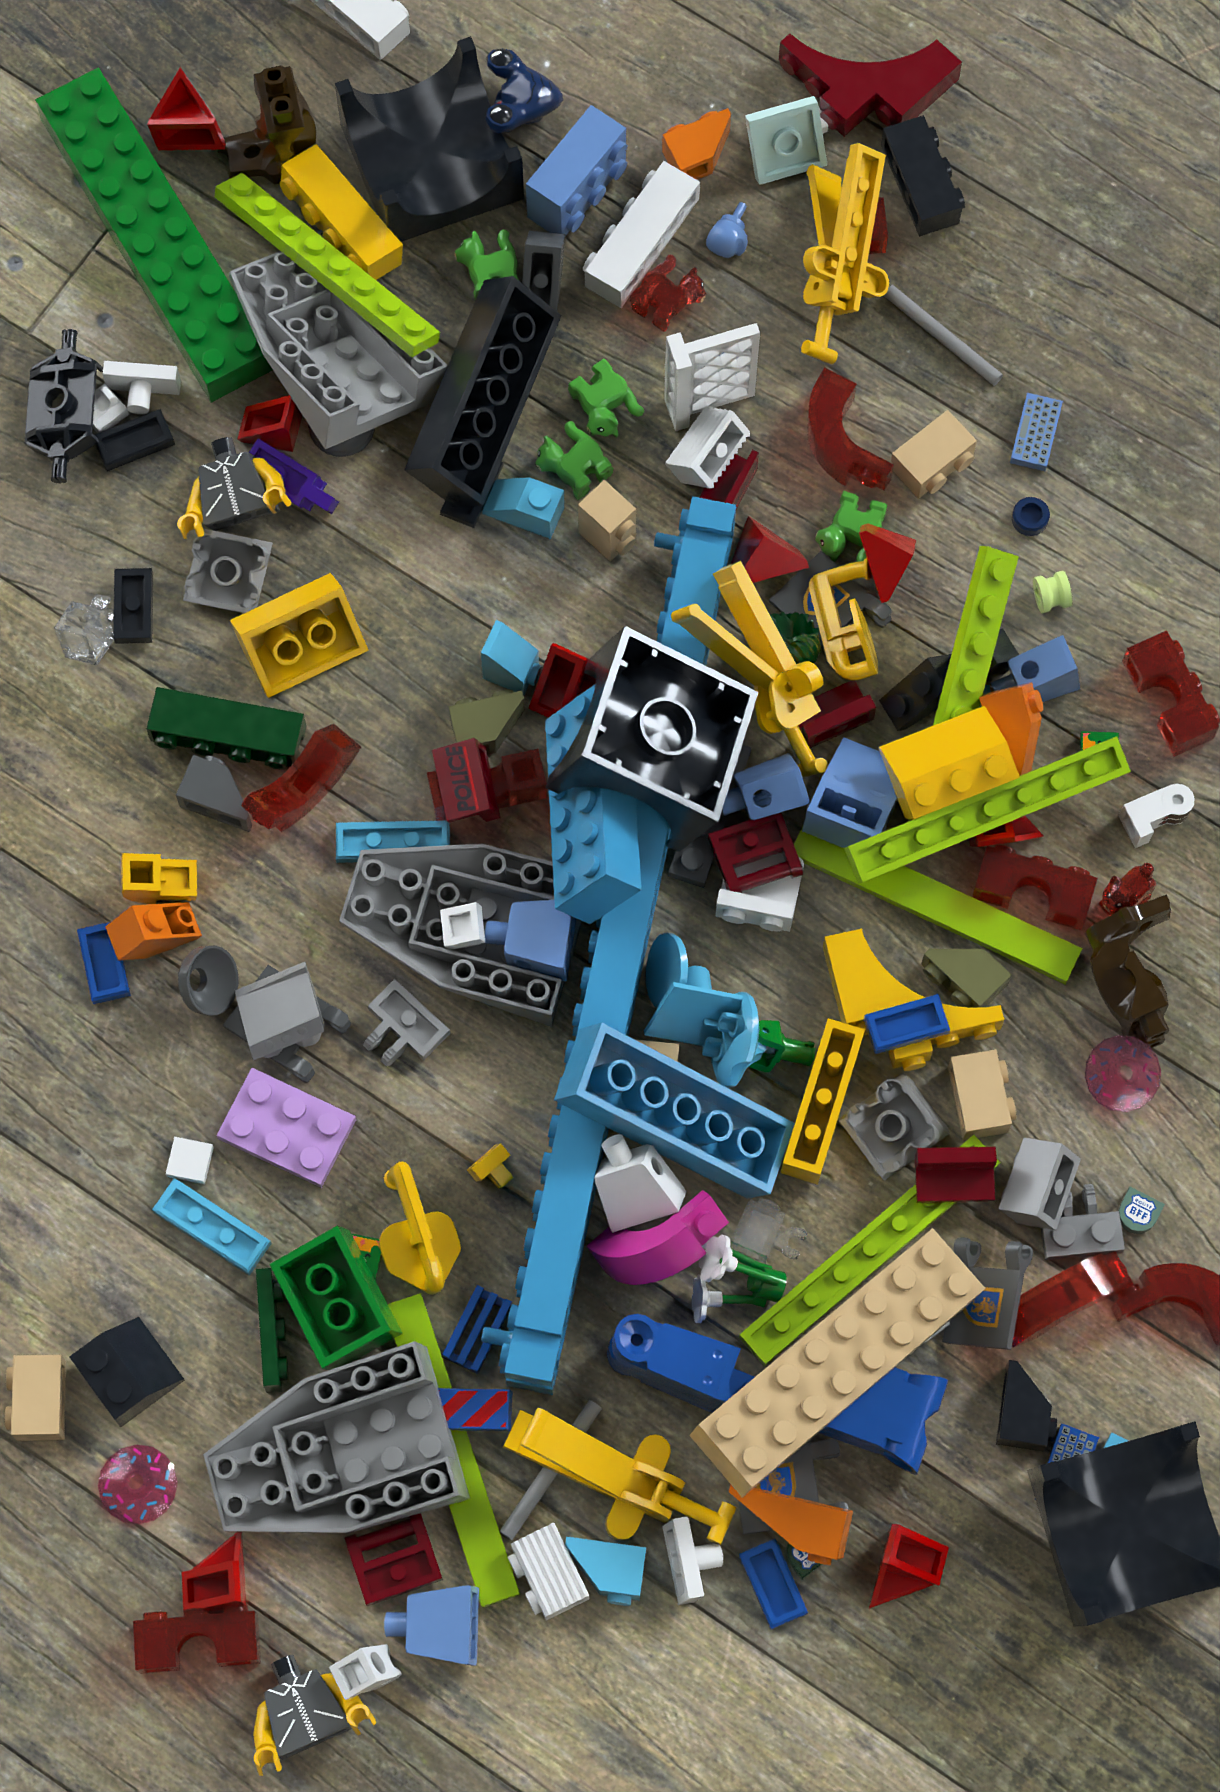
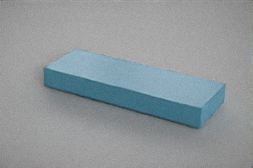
M447 820L336 823L337 863L357 862L361 850L450 845V823Z
M175 1178L152 1209L153 1213L248 1275L251 1274L272 1244L269 1239Z

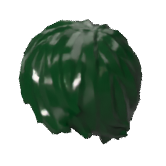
M784 612L770 614L795 663L799 664L805 661L815 663L821 652L819 628H814V620L810 619L808 622L809 615L799 614L798 612L787 615Z

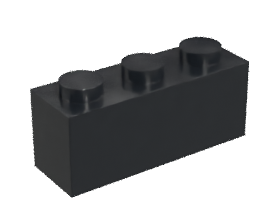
M924 115L883 128L881 147L886 155L918 236L920 237L959 224L962 209L965 208V201L960 188H954L950 179L952 178V170L946 157L942 158L939 153V138L935 128L928 126Z

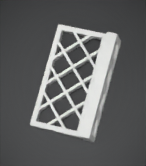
M757 323L689 343H684L681 332L666 336L664 400L675 431L689 428L690 415L701 412L705 406L715 408L755 396L760 339Z

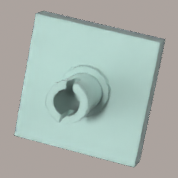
M814 96L745 115L755 179L759 185L806 172L811 164L818 167L827 166L819 106Z

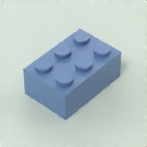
M590 105L526 183L527 218L550 233L565 234L566 236L569 231L575 232L582 224L585 217L584 213L591 205L596 206L602 200L606 192L605 187L612 179H619L627 167L626 150L628 145L626 144V127Z

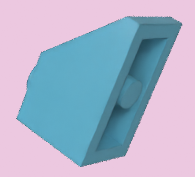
M530 477L496 479L482 514L551 539L564 510V490Z
M496 620L481 651L483 679L514 692L522 691L523 695H525L529 684L535 686L542 672L543 666L539 664V651L503 622Z
M566 1537L565 1546L570 1556L599 1595L607 1596L608 1603L630 1606L631 1599L640 1601L646 1547Z

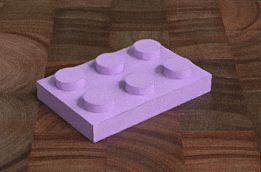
M251 1068L216 1136L225 1143L322 1188L356 1121V1116Z

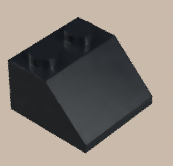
M140 1317L99 1334L69 1356L120 1428L185 1381Z

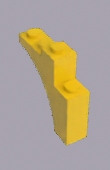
M862 928L824 937L823 951L841 1022L865 1029L864 1035H866L868 1031L864 1022V1015L925 998L901 984L881 965L871 951L863 935ZM942 1003L950 1027L949 1034L889 1050L892 1068L903 1067L904 1071H912L924 1067L926 1061L931 1059L933 1044H937V1048H946L960 1042L959 1039L974 1036L975 1040H982L995 1036L997 1030H1001L1004 1022L1001 1005L968 1008Z

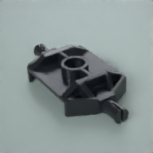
M74 329L62 330L61 349H56L55 354L34 365L30 369L24 444L53 461L51 481L59 484L67 482V463L69 460L74 459L99 442V439L92 434L96 373L97 369L103 372V367L92 358L79 354L76 351L78 332ZM64 393L65 397L62 404L52 408L53 400L59 394Z

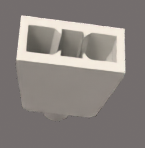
M621 1134L611 1136L602 1143L601 1146L607 1157L601 1160L595 1174V1184L612 1233L679 1212L686 1190L654 1146L646 1144L629 1149Z

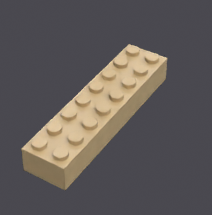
M932 1228L704 1419L689 1436L743 1498L968 1306L986 1288Z

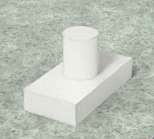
M104 361L103 378L105 384L110 390L129 391L127 410L131 413L147 414L149 412L151 393L180 395L181 379L177 366Z
M687 1516L672 1519L662 1526L678 1605L694 1603L704 1597L699 1570L722 1567L723 1553L720 1545L713 1543L694 1547L689 1518Z

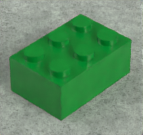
M337 1225L269 1264L322 1369L331 1370L352 1363L403 1334L350 1230Z

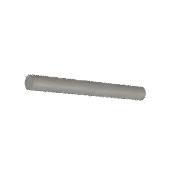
M894 285L888 288L887 293L884 295L886 299L989 383L995 386L1001 380L1003 374Z
M589 1400L572 1426L586 1433L602 1408ZM545 1467L541 1469L500 1529L502 1535L511 1541L514 1539L558 1473Z

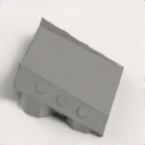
M204 529V536H197L193 541L192 553L194 558L190 574L186 577L183 601L242 613L257 608L273 543Z
M306 962L235 990L253 1061L261 1057L270 1058L277 1056L283 1048L295 1043L302 1047L314 1045L319 1041L321 1033L324 1032V1022Z
M904 1072L895 1079L884 1081L878 1086L874 1094L861 1103L855 1104L846 1114L839 1118V1122L883 1180H886L913 1161L917 1148H931L950 1134L947 1125L925 1099L914 1081Z

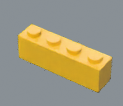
M317 144L281 165L280 187L282 192L289 200L294 199L310 225H316L319 230L323 231V238L375 280L402 265L403 244L387 228V225Z
M827 1019L783 1160L781 1174L818 1185L865 1029L833 1019Z

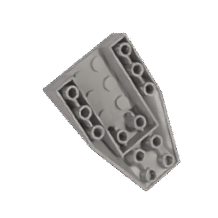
M281 251L229 272L231 283L264 357L325 449L433 403L448 365L431 348L414 357H410Z
M486 844L360 851L340 916V924L439 988L550 1027L553 1026L565 981L507 965L504 956L505 945L481 943L480 945L453 950L445 948L440 913L442 909L476 902L482 906L485 934L487 921H509L510 908L514 902L554 900L553 863L551 861ZM576 919L570 963L583 922L579 919Z
M414 1341L305 1378L204 1453L223 1530L225 1532L351 1533L470 1499L451 1429L448 1428L438 1391L439 1387L427 1347Z

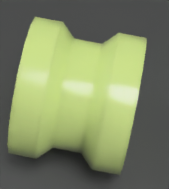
M1064 571L1056 572L1053 577L1049 578L1043 576L1033 578L1034 595L1037 606L1042 614L1050 612L1052 607L1068 608L1072 606L1071 588Z

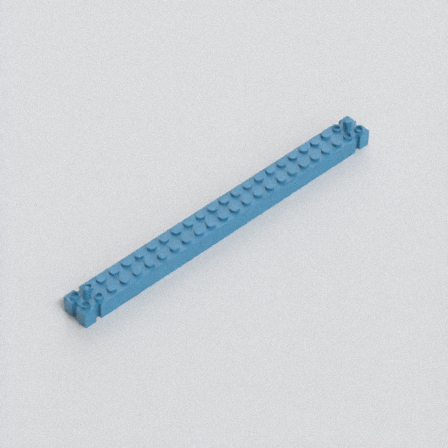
M692 497L690 509H682L679 536L659 532L655 535L654 547L673 550L671 577L667 578L664 593V611L660 612L656 633H658L657 642L706 666L710 649L681 625L673 622L671 614L673 611L688 605L698 604L702 611L716 621L721 592L713 573L727 566L734 536L736 505ZM636 799L642 890L597 919L596 927L599 928V931L592 930L588 946V963L592 964V966H584L580 989H582L580 1000H584V1003H576L572 1026H574L572 1036L576 1038L581 1028L598 1023H604L627 1036L629 1035L668 850L666 844L671 832V828L663 816L638 799ZM568 1040L564 1058L566 1065L575 1043L572 1040ZM558 1102L557 1110H560V1115L552 1114L548 1137L550 1138L549 1147H552V1152H544L540 1175H542L541 1184L545 1185L543 1191L536 1190L532 1206L533 1221L536 1222L535 1229L528 1228L524 1243V1259H528L527 1267H519L515 1289H517L516 1297H520L519 1305H511L507 1323L508 1331L484 1327L481 1341L484 1343L502 1346L499 1367L500 1373L505 1374L506 1386L553 1395L560 1356L597 1188L595 1174L604 1154L601 1145L607 1139L609 1128Z

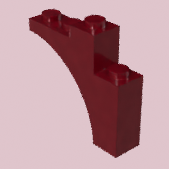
M788 34L780 42L778 59L782 68L789 75L793 76L795 74L805 84L806 89L815 98L820 97V117L827 122L829 129H836L843 137L873 111L876 112L879 120L886 126L918 117L959 80L962 61L937 39L915 53L894 60L855 62L825 55L805 45L792 34Z

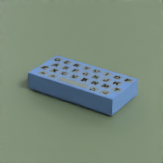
M1027 393L1010 460L1011 464L1046 471L1063 401Z

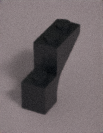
M1003 628L999 630L986 683L1001 678L1009 671L1007 661L1019 655ZM951 654L926 658L879 700L897 731L911 727L937 710Z

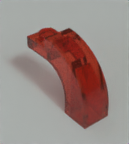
M824 367L813 387L808 408L807 435L813 455L820 466L842 485L846 486L850 477L854 475L863 485L870 488L878 487L885 491L892 479L894 464L857 446L847 436L843 427L842 420L855 399L857 384Z
M335 724L317 730L293 765L273 783L249 793L241 806L251 814L252 819L258 824L265 826L267 829L276 827L282 832L301 820L326 796L351 765L361 746Z
M1112 1252L1104 1256L1102 1253L1054 1275L1021 1294L1012 1347L1014 1348L1034 1340L1076 1313L1101 1301L1122 1294L1135 1286L1117 1253Z
M1169 1263L1145 1269L1139 1277L1144 1288L1140 1289L1138 1284L1125 1288L1117 1293L1119 1299L1111 1307L1119 1322L1160 1303L1182 1304L1195 1311L1202 1318L1216 1346L1220 1345V1275L1206 1268L1185 1263Z

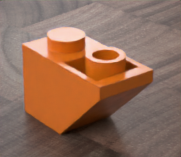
M727 108L719 112H708L695 122L687 125H676L663 134L662 152L668 164L696 180L713 174L730 133L731 113Z
M189 902L132 905L105 926L118 961L147 959L197 940L202 936Z

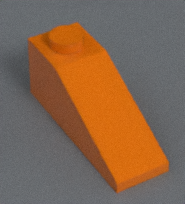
M1032 682L989 692L979 697L981 707L985 706L1007 741L1019 776L1032 770L1042 719L1040 712L1043 711V702L1039 691L1034 690Z
M730 1484L729 1493L795 1549L808 1553L807 1560L831 1565L832 1559L838 1560L844 1557L853 1515L852 1510L755 1487L742 1498Z

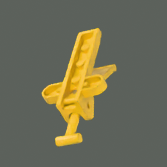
M860 143L850 145L842 186V178L839 175L811 164L806 173L809 178L818 246L808 248L803 256L804 267L810 274L804 288L803 299L806 304L820 306L814 342L805 340L801 346V352L828 364H834L838 357L837 351L828 348L833 315L858 312L861 296L866 298L881 297L887 293L889 288V279L886 272L877 266L867 263L886 155Z
M738 561L713 573V576L751 650L702 611L698 604H691L673 611L671 614L672 621L681 625L754 685V690L759 692L755 702L759 727L768 734L784 731L801 762L798 764L802 778L825 772L828 767L827 761L824 758L815 759L798 725L821 711L812 695L814 691L823 686V677L820 670L810 661L799 664L795 663L742 562Z
M537 1408L534 1416L522 1410L519 1411L503 1445V1448L614 1499L606 1518L605 1527L609 1536L615 1540L623 1541L632 1537L636 1533L644 1514L666 1523L670 1520L673 1510L710 1526L711 1528L706 1539L721 1545L737 1509L735 1506L722 1501L718 1512H715L681 1496L680 1494L686 1483L680 1478L664 1472L671 1449L667 1439L660 1435H649L644 1438L632 1459L549 1412Z

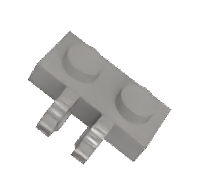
M394 979L368 1005L369 1011L381 1021V1024L367 1037L363 1046L367 1050L375 1049L386 1038L390 1030L398 1036L399 1039L384 1052L380 1060L387 1067L392 1065L404 1053L407 1047L411 1048L422 1060H425L451 1033L447 1026Z
M1083 1185L1082 1199L1086 1215L1073 1216L1072 1193L1070 1191L1057 1230L1041 1228L1045 1260L1123 1253L1125 1250L1119 1211L1097 1213L1094 1185Z

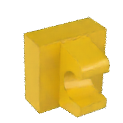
M501 1143L494 1145L467 1169L476 1182L482 1181L487 1176L498 1189L500 1187L503 1188L514 1178L502 1163L511 1155Z

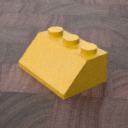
M331 573L230 620L242 650L267 698L369 651L344 590Z
M985 706L878 747L904 818L906 819L919 818L1020 778L1007 741Z

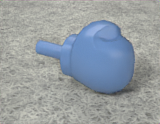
M739 202L732 215H723L710 230L706 239V246L714 254L724 258H731L734 255L740 256L745 252L748 240L744 231L745 224L741 220L747 208L745 203Z

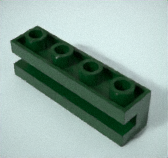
M156 687L146 729L150 741L160 748L174 750L179 746L190 748L193 753L201 756H212L213 753L228 755V758L235 762L249 763L250 760L265 762V765L270 768L285 770L287 766L298 767L300 758L299 745L300 741L304 740L307 725L302 713Z

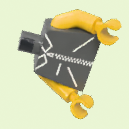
M232 437L220 438L211 443L216 461L199 467V476L194 480L185 515L179 518L177 526L183 539H187L188 532L193 529L198 537H202L205 534L201 525L202 522H204V526L217 531L271 513L275 514L280 511L278 503L283 501L289 507L292 502L285 494L282 475L264 458H256L249 452L237 454Z
M294 1655L283 1657L271 1664L279 1685L264 1692L265 1700L257 1708L253 1731L256 1749L254 1763L259 1776H263L262 1768L267 1763H274L277 1772L282 1770L280 1759L285 1760L353 1729L356 1735H361L358 1729L359 1723L364 1719H369L374 1726L376 1719L369 1708L362 1703L358 1695L352 1699H344L332 1673L320 1675L318 1670L314 1669L302 1675Z

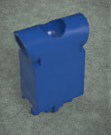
M632 1314L623 1318L617 1325L613 1337L608 1344L607 1358L614 1371L621 1375L637 1378L641 1383L711 1413L755 1377L734 1369L741 1348L667 1323L655 1322L646 1315Z
M895 1367L819 1433L870 1452L881 1454L899 1468L917 1475L927 1447L925 1421L939 1411L949 1381L938 1376L909 1374L907 1371Z

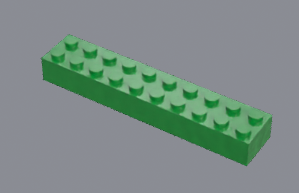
M98 67L35 99L41 121L209 401L212 403L273 371L260 349L235 290L100 68Z

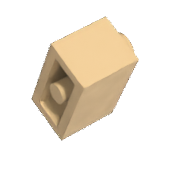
M946 410L892 453L890 469L919 499L927 492L933 494L946 483L948 475L955 470L958 472L963 471L973 462L977 440L949 410Z
M603 480L578 504L579 534L611 562L618 554L621 556L625 555L636 542V508L608 482Z
M997 1049L951 1057L948 1071L962 1140H968L972 1135L981 1138L1008 1133L1012 1120H1016V1108L1013 1097H1006L1004 1083L1009 1082L1008 1070L1005 1060L999 1061Z
M13 1355V1367H7L6 1370L7 1391H12V1406H6L5 1409L6 1430H11V1435L16 1441L64 1440L66 1360L62 1355Z

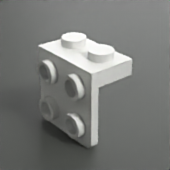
M778 853L734 868L738 878L782 863L785 859L782 853ZM799 857L803 869L804 861ZM787 876L742 893L728 891L723 879L716 904V917H721L725 921L736 924H743L745 922L760 925V927L769 931L784 930L790 932L802 876L793 879L791 876Z

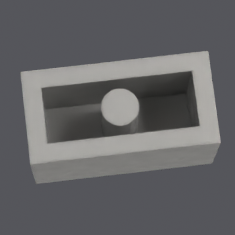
M1023 1138L1019 1152H1017L1014 1158V1166L1007 1186L1002 1192L999 1210L1017 1224L1056 1231L1081 1158L1062 1143Z

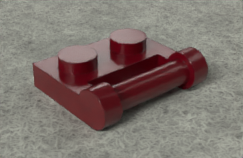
M781 812L756 820H748L708 834V840L728 891L742 893L787 876H791L793 879L803 875L801 862ZM782 852L785 859L784 862L737 878L734 868Z
M421 1513L409 1516L410 1519L359 1537L356 1536V1533L344 1537L366 1606L443 1580ZM413 1534L416 1535L418 1544L365 1562L362 1552Z

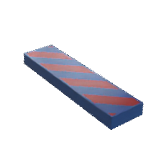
M438 1388L449 1429L463 1431H511L513 1391L510 1389Z

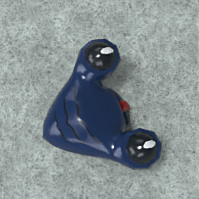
M504 48L495 49L487 55L488 69L496 76L506 80V83L502 85L501 90L497 93L494 105L488 108L486 112V123L491 131L496 133L511 132L521 125L539 122L544 116L560 106L563 101L560 89L547 77L527 67L512 50Z

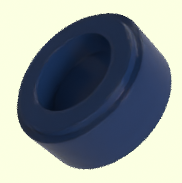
M1023 498L1016 503L1013 509L1012 524L1023 535H1038L1048 525L1050 518L1049 508L1039 498Z

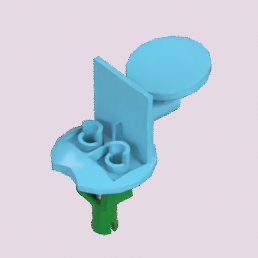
M663 933L654 940L648 953L646 964V987L648 996L657 1010L646 1026L644 1035L703 1046L702 1055L712 1057V1066L717 1082L727 1088L737 1086L748 1067L762 1072H770L780 1060L803 1064L804 1066H810L813 1063L816 1053L815 1043L786 1038L781 1032L779 1021H759L758 1010L754 998L747 992L732 994L712 990L710 974L705 967H688L686 948L681 938L672 933Z

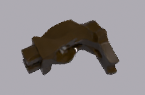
M281 65L266 68L262 72L253 75L255 93L261 109V114L255 118L256 128L253 131L224 137L225 149L217 150L218 153L225 154L229 159L227 166L229 179L243 173L247 177L261 176L267 178L274 185L280 184L281 165L316 143L314 117L298 89L292 68ZM250 150H258L260 152L257 157L252 159L244 156Z
M1167 894L1133 907L1126 906L1121 908L1116 913L1097 922L1085 932L1093 952L1090 965L1099 993L1112 1015L1120 1023L1121 1033L1125 1038L1135 1035L1142 1052L1164 1043V1035L1169 1032L1164 1019L1169 1004L1162 981L1156 974L1144 968L1134 950L1130 952L1129 945L1147 929L1170 919L1171 908Z

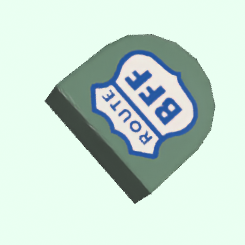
M1129 1187L1118 1210L1122 1227L1134 1234H1142L1149 1231L1156 1223L1165 1204Z

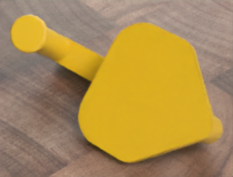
M867 558L864 561L853 562L820 572L809 581V591L827 662L842 678L851 681L861 680L878 674V660L868 624L856 599L849 600L854 624L842 627L832 586L857 578L870 580L872 572ZM862 648L866 660L851 665L848 652Z
M401 1161L393 1165L385 1173L384 1183L388 1188L398 1190L407 1220L391 1224L385 1228L379 1238V1247L385 1267L390 1274L433 1295L443 1289L444 1282L461 1251V1244L455 1225L448 1215L442 1212L424 1213L409 1164Z

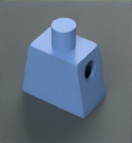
M1064 635L1011 658L1007 661L1010 675L990 682L993 691L1032 682L1034 690L1039 691L1042 702L1080 689L1078 669Z
M787 753L734 774L737 787L728 790L722 812L725 816L745 809L750 820H756L810 804L800 769L792 756ZM762 789L759 794L753 795L757 790Z
M554 900L514 902L510 908L508 922L487 921L485 943L505 945L504 956L507 965L567 981L577 918L556 910Z
M465 1585L408 1595L407 1612H386L384 1620L386 1637H406L405 1649L406 1653L477 1666L479 1588Z

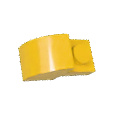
M122 853V896L130 901L144 904H156L157 900L195 901L197 898V860L161 859V854Z

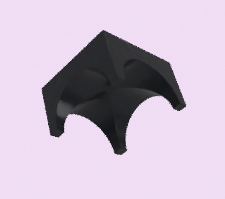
M471 36L457 41L455 53L443 68L426 80L406 89L383 94H369L353 88L349 79L335 83L340 125L377 215L400 242L524 199L523 161L518 146L509 148L502 133L491 131L486 123V112L491 105L482 80L476 47Z
M624 626L587 661L584 673L596 678L594 694L578 734L562 761L549 775L545 788L560 794L567 789L576 787H597L634 797L646 803L663 816L671 828L666 846L680 852L719 822L759 692Z
M1195 1421L1027 1470L1073 1627L1089 1626L1150 1605L1220 1587V1535L1214 1523L1201 1479L1197 1455V1442L1200 1435Z

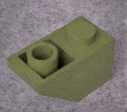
M506 689L495 692L490 698L477 700L476 698L469 697L457 701L453 706H448L455 743L476 738L486 747L487 754L496 753L525 710L523 692H514L513 690Z
M928 949L924 953L921 963L926 977L937 986L940 984L944 985L952 993L951 999L958 1007H987L1008 986L1012 976L985 949Z

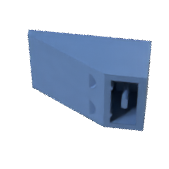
M843 737L807 809L803 832L845 848L886 830L898 799L880 751Z

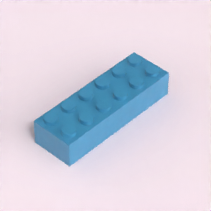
M595 684L545 720L548 778L562 761L578 734L589 709ZM576 787L567 789L560 794L548 789L555 909L591 924L642 890L636 798L617 791L597 787Z
M598 1023L579 1030L554 1101L641 1145L649 1144L654 1146L660 1155L747 1199L771 1194L795 1125L794 1122L604 1023Z

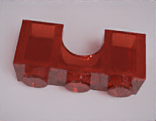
M1166 630L1127 648L1122 662L1139 693L1153 687H1161L1170 691L1175 697L1176 705L1162 712L1157 723L1159 731L1175 757L1213 740L1219 729L1220 718L1215 707L1211 703L1207 704L1201 694L1202 684L1197 674L1193 671L1189 672L1184 663L1185 654L1180 643L1177 640L1172 641Z
M539 749L501 756V763L490 768L499 809L547 798V788H545L547 783ZM436 771L427 772L428 786L436 821L446 820Z
M996 845L995 847H986L973 891V898L1008 909L1016 890L1024 886L1037 887L1044 892L1048 899V910L1045 920L1082 930L1098 877L1091 876L1089 871L1080 867L1070 866L1067 869L1053 865V861L1046 857L1032 856L1029 858L1018 855L1016 850L1008 846Z
M248 1605L225 1606L224 1613L208 1614L207 1608L183 1610L184 1617L168 1618L167 1612H148L143 1614V1620L133 1621L135 1670L140 1674L180 1671V1652L183 1645L191 1638L198 1636L213 1640L216 1647L217 1664L220 1667L261 1664L258 1614L255 1610L248 1611Z

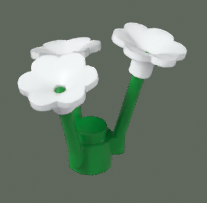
M723 1234L719 1237L713 1236L702 1246L706 1249L705 1252L707 1254L699 1259V1267L702 1269L701 1274H698L697 1278H694L692 1310L694 1311L695 1323H702V1320L706 1319L708 1307H721L722 1304H753L765 1307L767 1300L778 1302L783 1296L787 1280L786 1273L772 1269L771 1265L760 1263L730 1248V1238ZM735 1270L748 1275L747 1290L753 1294L722 1295L721 1291H708L706 1282H710L713 1279L720 1280L725 1271L733 1272Z

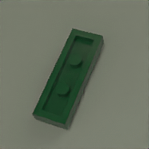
M272 1268L256 1269L263 1387L266 1393L282 1392V1380H289L287 1356L280 1357L279 1341H286L284 1317L278 1318L277 1303L284 1301L283 1290L278 1280L275 1279Z

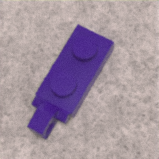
M259 438L256 440L249 453L256 458H264L282 475L285 494L293 504L301 509L305 508L309 512L315 504L331 515L333 514L339 501L323 491L327 483L321 480L319 475Z

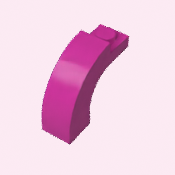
M702 1190L683 1206L679 1212L662 1224L644 1231L623 1229L613 1233L610 1227H608L590 1242L587 1248L605 1273L614 1280L629 1285L648 1284L673 1276L707 1254L702 1246L729 1222L712 1197Z

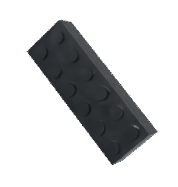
M509 276L483 281L404 469L445 501L451 502L454 507L484 505L562 316L515 277Z

